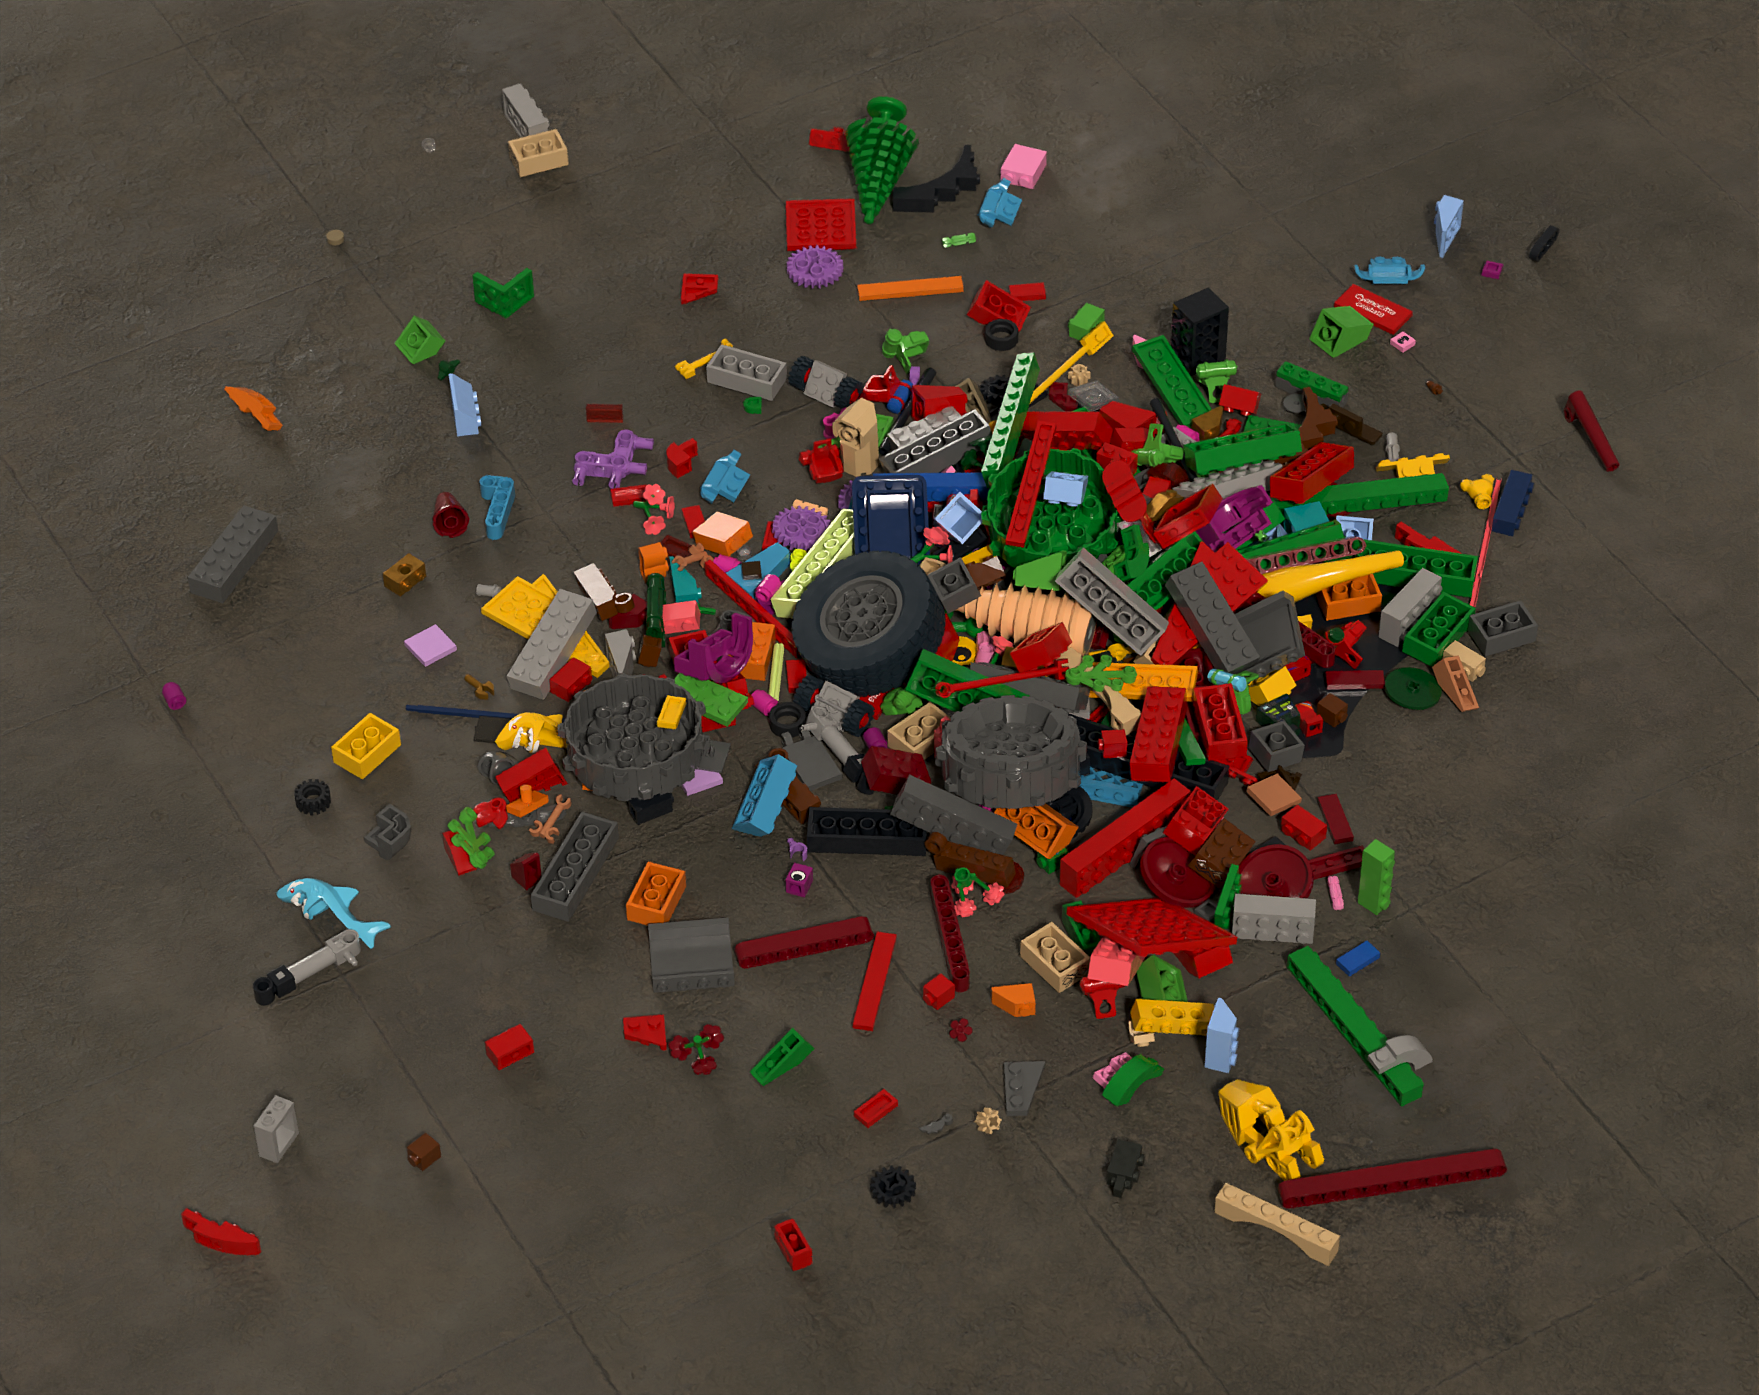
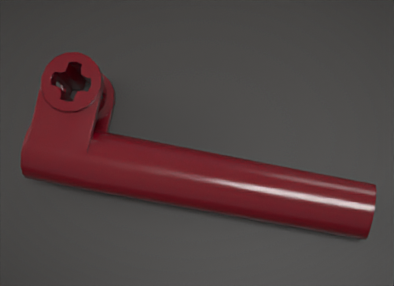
M1578 390L1571 393L1564 408L1566 421L1570 423L1575 419H1579L1606 471L1616 470L1620 464L1583 391Z

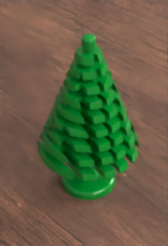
M882 96L868 101L866 109L872 119L864 127L862 126L865 124L866 118L851 123L845 131L847 146H850L849 152L851 154L850 159L856 185L859 184L857 190L866 224L874 223V216H877L919 145V138L911 143L916 136L912 129L903 136L902 134L906 131L907 126L902 123L896 126V123L903 120L907 114V108L903 102L895 98Z

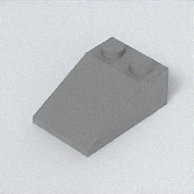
M627 629L605 634L606 655L613 678L619 674L632 676L634 669L633 661L636 660L634 649H632L635 647L633 636H629Z

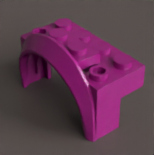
M1262 485L1241 490L1223 499L1211 522L1198 529L1196 533L1214 552L1218 551L1227 542L1236 549L1255 536V533H1259V530H1263L1272 524L1263 508L1273 502ZM1233 506L1236 507L1237 511H1238L1239 514L1241 515V518L1238 516V514H1237L1236 511L1234 510ZM1237 524L1236 526H1234L1233 528H1231L1230 530H1228L1227 532H1225L1227 529H1229V528L1232 527L1233 525Z
M734 613L731 615L732 632L720 629L700 642H696V639L689 640L688 649L674 657L675 672L698 678L701 681L708 680L709 678L717 683L731 681L744 669L752 652V617ZM720 656H723L716 664H714V661L718 660Z

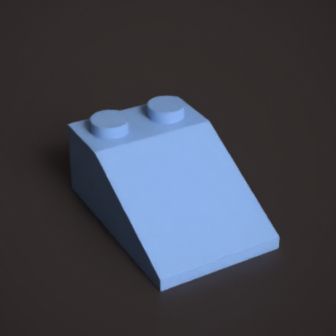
M1444 195L1435 207V211H1437L1434 219V224H1436L1435 233L1441 258L1444 257L1461 227L1464 200Z

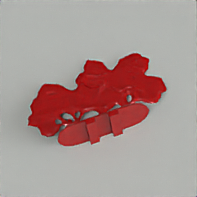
M1111 459L1103 471L1102 479L1119 515L1127 522L1140 520L1150 540L1155 544L1157 543L1163 549L1153 535L1155 531L1153 529L1154 524L1146 512V500L1129 466L1124 461Z

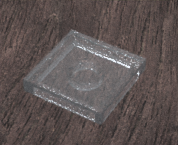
M1097 380L1070 388L1068 391L1069 396L1090 412L1101 409L1102 406L1107 405L1111 401L1119 402V397Z

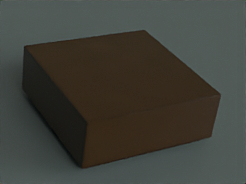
M760 561L741 562L743 580L762 579Z

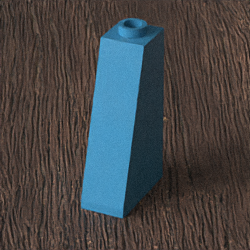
M777 542L746 560L745 562L760 561L762 579L743 580L742 564L726 572V574L755 599V589L766 575L770 574L779 577L789 567L790 552L786 547Z

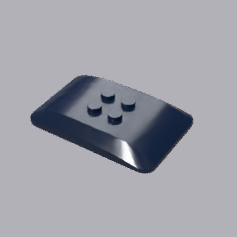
M921 475L859 476L853 480L852 505L855 556L863 552L890 551L891 553L895 552L912 558L920 553L927 540L923 535L924 529L929 528L927 483L925 478Z

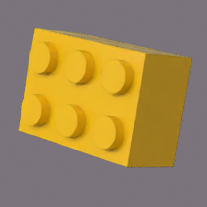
M369 713L331 747L333 762L363 780L401 746L399 729Z

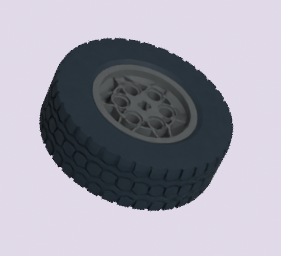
M890 551L858 553L856 556L846 557L845 560L842 559L836 562L835 565L825 569V572H821L814 582L812 581L807 586V590H804L800 600L797 602L796 611H794L792 618V635L795 646L813 676L824 681V683L829 681L859 697L874 696L881 692L885 693L891 691L892 688L895 689L903 685L904 682L907 683L922 650L925 649L936 654L945 632L946 618L944 607L927 574L909 557L895 552L891 553Z

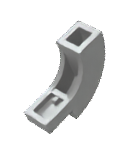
M1410 1035L1389 1039L1386 1041L1385 1047L1368 1055L1369 1062L1379 1074L1405 1062H1409L1414 1070L1433 1062L1430 1053L1419 1039Z

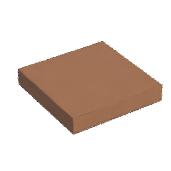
M1278 774L1250 785L1246 790L1270 816L1301 803L1302 800Z

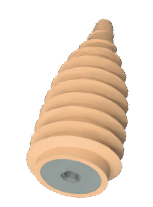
M1012 582L1007 590H999L997 583L993 590H984L982 586L979 590L981 597L955 610L964 613L967 619L971 617L976 620L978 628H982L984 625L988 626V632L991 637L1000 632L1001 636L1008 641L1011 637L1014 638L1015 648L1030 634L1063 622L1072 640V643L1067 648L1072 647L1082 657L1088 655L1098 620L1077 600L1070 599L1068 592H1065L1062 597L1056 596L1053 589L1049 594H1042L1039 586L1035 592H1028L1026 585L1023 586L1021 591H1014Z

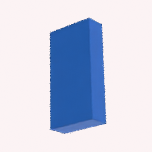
M1365 941L1336 959V965L1350 977L1379 959L1380 952L1371 943Z

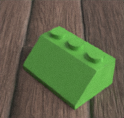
M1155 955L1142 962L1137 971V980L1140 985L1142 999L1188 1002L1180 969Z

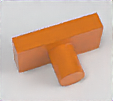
M522 785L520 787L521 798L506 805L507 813L521 818L549 803L548 795L535 790L532 791L530 785Z

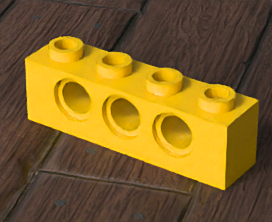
M1136 999L1130 1014L1134 1031L1207 1036V1028L1214 1011V1004Z

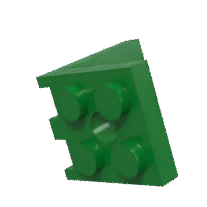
M525 268L504 286L479 272L472 275L475 302L506 319L534 297L532 270L529 268Z

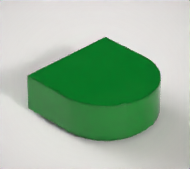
M749 397L745 399L744 410L750 414H761L762 397Z

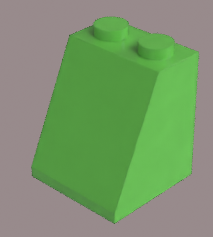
M1351 306L1325 308L1321 310L1309 339L1331 357L1335 358L1367 340L1374 324Z

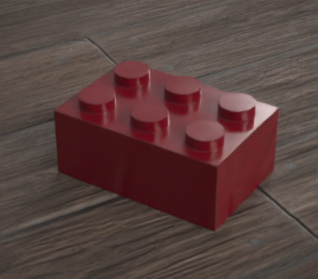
M871 746L861 761L870 790L899 794L909 775L929 784L932 783L922 754Z

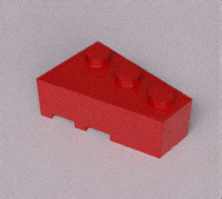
M547 748L536 752L495 776L510 803L521 798L520 787L522 785H530L532 791L544 789L546 792L551 790L550 787L568 784Z

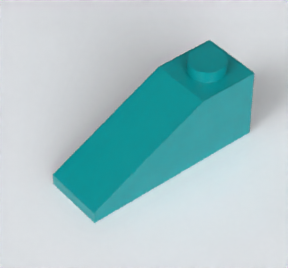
M670 556V572L675 603L696 600L698 604V599H702L701 588H697L696 580L685 568L682 571H678L680 565L678 563L673 564L672 560L674 557Z

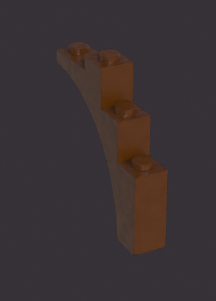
M1310 387L1303 388L1302 402L1306 410V417L1298 429L1300 430L1302 452H1298L1295 456L1290 457L1286 455L1279 456V459L1273 460L1274 463L1285 465L1286 462L1291 463L1320 442H1323V436L1335 434V427L1338 425L1337 417L1332 414L1330 409L1324 410L1323 406L1318 402L1316 393H1313Z

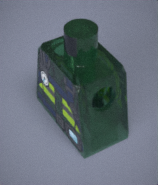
M1287 693L1257 707L1256 722L1261 726L1265 727L1285 720L1297 736L1300 734L1301 715Z

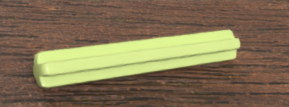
M782 643L774 644L769 695L779 701L784 645Z

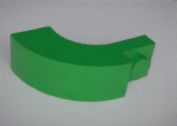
M1136 524L1120 530L1125 549L1124 561L1113 565L1115 575L1123 582L1140 576L1146 570L1149 562L1148 543H1143L1140 526Z
M1139 1054L1127 1061L1115 1073L1104 1089L1102 1096L1115 1106L1127 1104L1142 1083L1161 1076L1164 1068L1155 1059L1145 1058Z

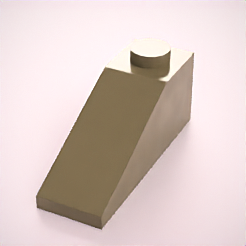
M968 378L956 385L955 387H960L967 394L966 412L968 413L976 409L989 424L992 420L977 384Z

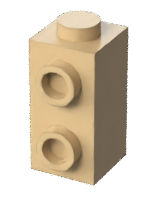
M1456 640L1444 650L1443 658L1459 655L1468 680L1473 682L1484 674L1486 658Z

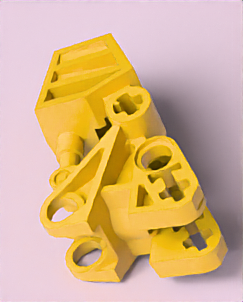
M1235 1080L1226 1084L1218 1092L1221 1116L1237 1145L1240 1146L1244 1142L1249 1144L1244 1148V1153L1250 1162L1255 1164L1266 1157L1269 1167L1284 1181L1300 1178L1296 1159L1290 1156L1294 1152H1297L1301 1159L1312 1169H1316L1324 1163L1320 1144L1311 1139L1310 1133L1315 1129L1309 1118L1301 1110H1298L1286 1120L1281 1105L1270 1087ZM1256 1118L1267 1126L1268 1134L1266 1137L1253 1128V1125L1256 1124Z

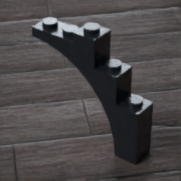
M964 145L959 161L943 176L920 185L894 187L893 212H934L935 206H938V201L955 202L959 191H976L977 184H980V174H977V167H974V163H971L974 162V152H971V145Z

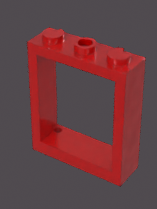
M1210 484L1166 510L1153 533L1163 549L1211 522L1223 499L1214 484Z

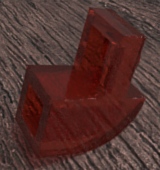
M1174 462L1170 465L1166 463L1158 464L1155 467H1151L1147 472L1148 477L1152 476L1170 480L1171 489L1180 486L1179 484L1182 482H1189L1186 472Z

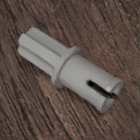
M1388 433L1386 435L1387 446L1385 450L1388 453V460H1391V462L1398 461L1399 459L1398 452L1400 451V446L1398 445L1396 433Z

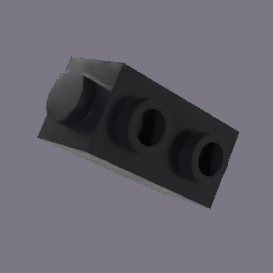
M667 792L663 795L656 794L653 798L646 800L631 798L628 801L629 813L637 825L673 812L672 803H674V797L671 792Z

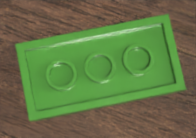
M682 673L675 677V684L685 688L696 701L704 703L706 713L702 716L727 727L748 703L747 696L710 680L701 681L698 678L685 676Z

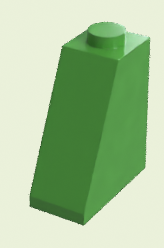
M1063 550L1017 566L1013 572L1015 586L1026 585V587L1038 588L1039 586L1040 589L1062 590L1063 588L1055 582V579L1066 565L1067 551Z

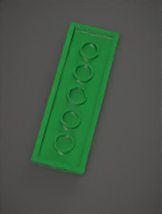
M1164 335L1132 345L1131 350L1180 425L1190 428L1192 419L1212 410Z

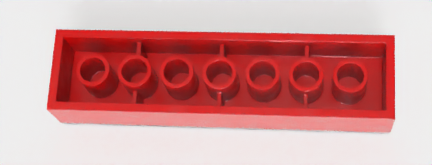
M1175 778L1172 779L1171 782L1165 784L1061 858L1060 886L1077 899L1082 894H1086L1090 888L1101 883L1111 873H1115L1122 865L1129 863L1139 845V839L1144 834L1148 835L1159 827L1167 826L1189 797L1191 791Z

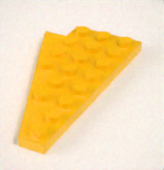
M544 574L532 584L517 576L481 608V613L529 640L556 596L557 590ZM585 631L568 662L573 657L591 666L592 675L598 678L610 667L609 661L588 632Z

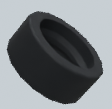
M996 319L989 322L985 327V342L987 346L997 351H1006L1015 347L1018 343L1017 325L1007 319ZM997 332H1006L1009 333L1010 336L1005 338H998L993 336V334Z
M793 702L777 704L770 711V729L779 737H782L781 734L789 732L792 738L797 737L801 733L799 727L805 725L806 722L804 709ZM783 716H793L799 719L790 725L781 724L777 721V719Z

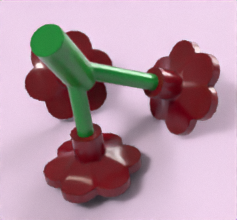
M705 1025L703 1031L693 1038L694 1042L692 1043L686 1037L674 1036L673 1041H670L668 1044L672 1058L684 1061L687 1059V1055L691 1054V1047H695L698 1050L699 1056L697 1061L691 1064L694 1074L708 1075L712 1070L716 1069L717 1063L714 1057L703 1055L701 1047L703 1044L706 1048H719L720 1043L724 1041V1035L721 1033V1028L718 1025Z

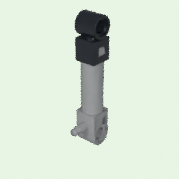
M820 705L812 706L805 725L801 726V730L811 731L818 741L823 740L844 765L843 771L853 783L858 782L857 789L867 795L874 794L875 790H870L861 763L865 755L857 753L838 730L839 723L825 707Z
M352 929L344 930L325 941V947L287 968L285 965H282L269 972L267 977L256 979L253 983L256 1003L262 1006L271 1004L275 1000V994L278 998L296 990V984L334 963L338 966L348 961L352 966H356L358 961L355 956L361 951L358 932Z

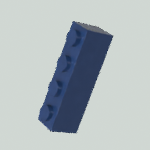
M1515 470L1510 471L1493 517L1492 532L1513 536L1515 530H1519L1521 525L1520 517H1524L1526 510L1524 505L1528 506L1530 500L1529 493L1533 492L1535 485L1532 482V474Z

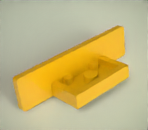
M1439 453L1427 458L1425 455H1421L1410 460L1407 457L1393 462L1391 460H1382L1376 466V471L1396 469L1397 478L1435 474L1433 465L1447 463L1450 460V455Z

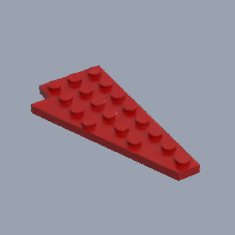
M1201 541L1190 565L1191 567L1203 561L1233 613L1268 582L1228 542L1218 551L1214 552ZM1174 603L1167 620L1169 622L1167 629L1160 636L1152 655L1151 661L1155 665H1174L1199 643L1176 603Z

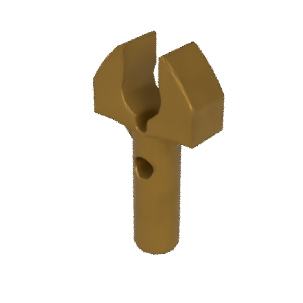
M469 674L465 676L464 680L477 689L475 691L477 698L488 700V693L485 691L490 692L494 696L493 683L488 681L482 684Z

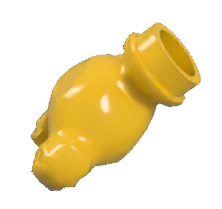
M1485 474L1482 475V479L1473 481L1468 479L1462 480L1460 483L1461 490L1466 491L1474 499L1479 509H1486L1491 505L1494 481L1492 475Z

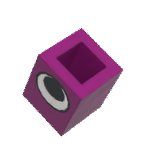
M794 863L786 878V893L805 898L813 882V868Z

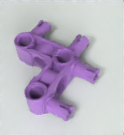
M621 430L615 439V449L612 454H598L587 451L576 453L573 484L578 486L579 483V486H582L585 476L610 478L608 485L611 489H614V486L615 488H620L621 479L630 475V473L646 475L647 463L632 462L637 448L653 450L654 439L638 437L630 430Z

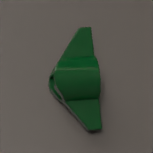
M458 359L450 362L440 361L438 379L442 381L446 376L449 377V374H453L455 367L461 362Z

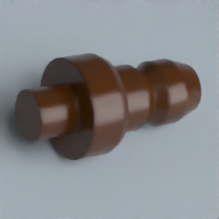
M1432 381L1426 382L1427 387L1431 389L1433 394L1442 393L1441 385L1435 384Z

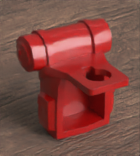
M831 438L816 441L813 443L812 450L808 449L799 453L800 463L802 466L809 465V472L816 483L831 482L843 476L844 469L839 458L840 450L836 444L831 445ZM822 444H827L826 446H824V447H822V448H818V446H820V445H822Z
M1088 975L1083 977L1080 982V988L1084 995L1093 1000L1096 1018L1102 1019L1116 1016L1115 997L1118 989L1125 988V986L1088 979ZM1106 999L1107 1003L1111 1005V1009L1107 1013H1102L1099 1008L1102 1000Z

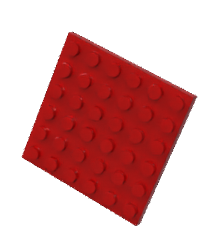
M1160 898L1067 907L1066 915L1072 917L1075 922L1083 923L1086 925V928L1097 931L1099 935L1110 938V941L1123 945L1124 949L1132 950L1137 956L1146 957L1148 954L1163 955L1164 952L1179 953L1181 950L1196 951L1199 948L1207 950L1212 949V947L1226 948L1228 945H1235L1237 943V936L1179 905H1171Z

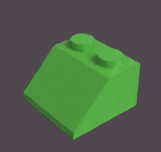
M413 316L394 344L412 364L436 355L445 343V339L429 321Z

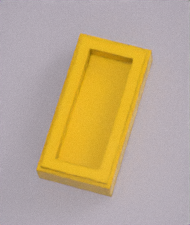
M667 695L657 720V727L676 730L686 706V698Z

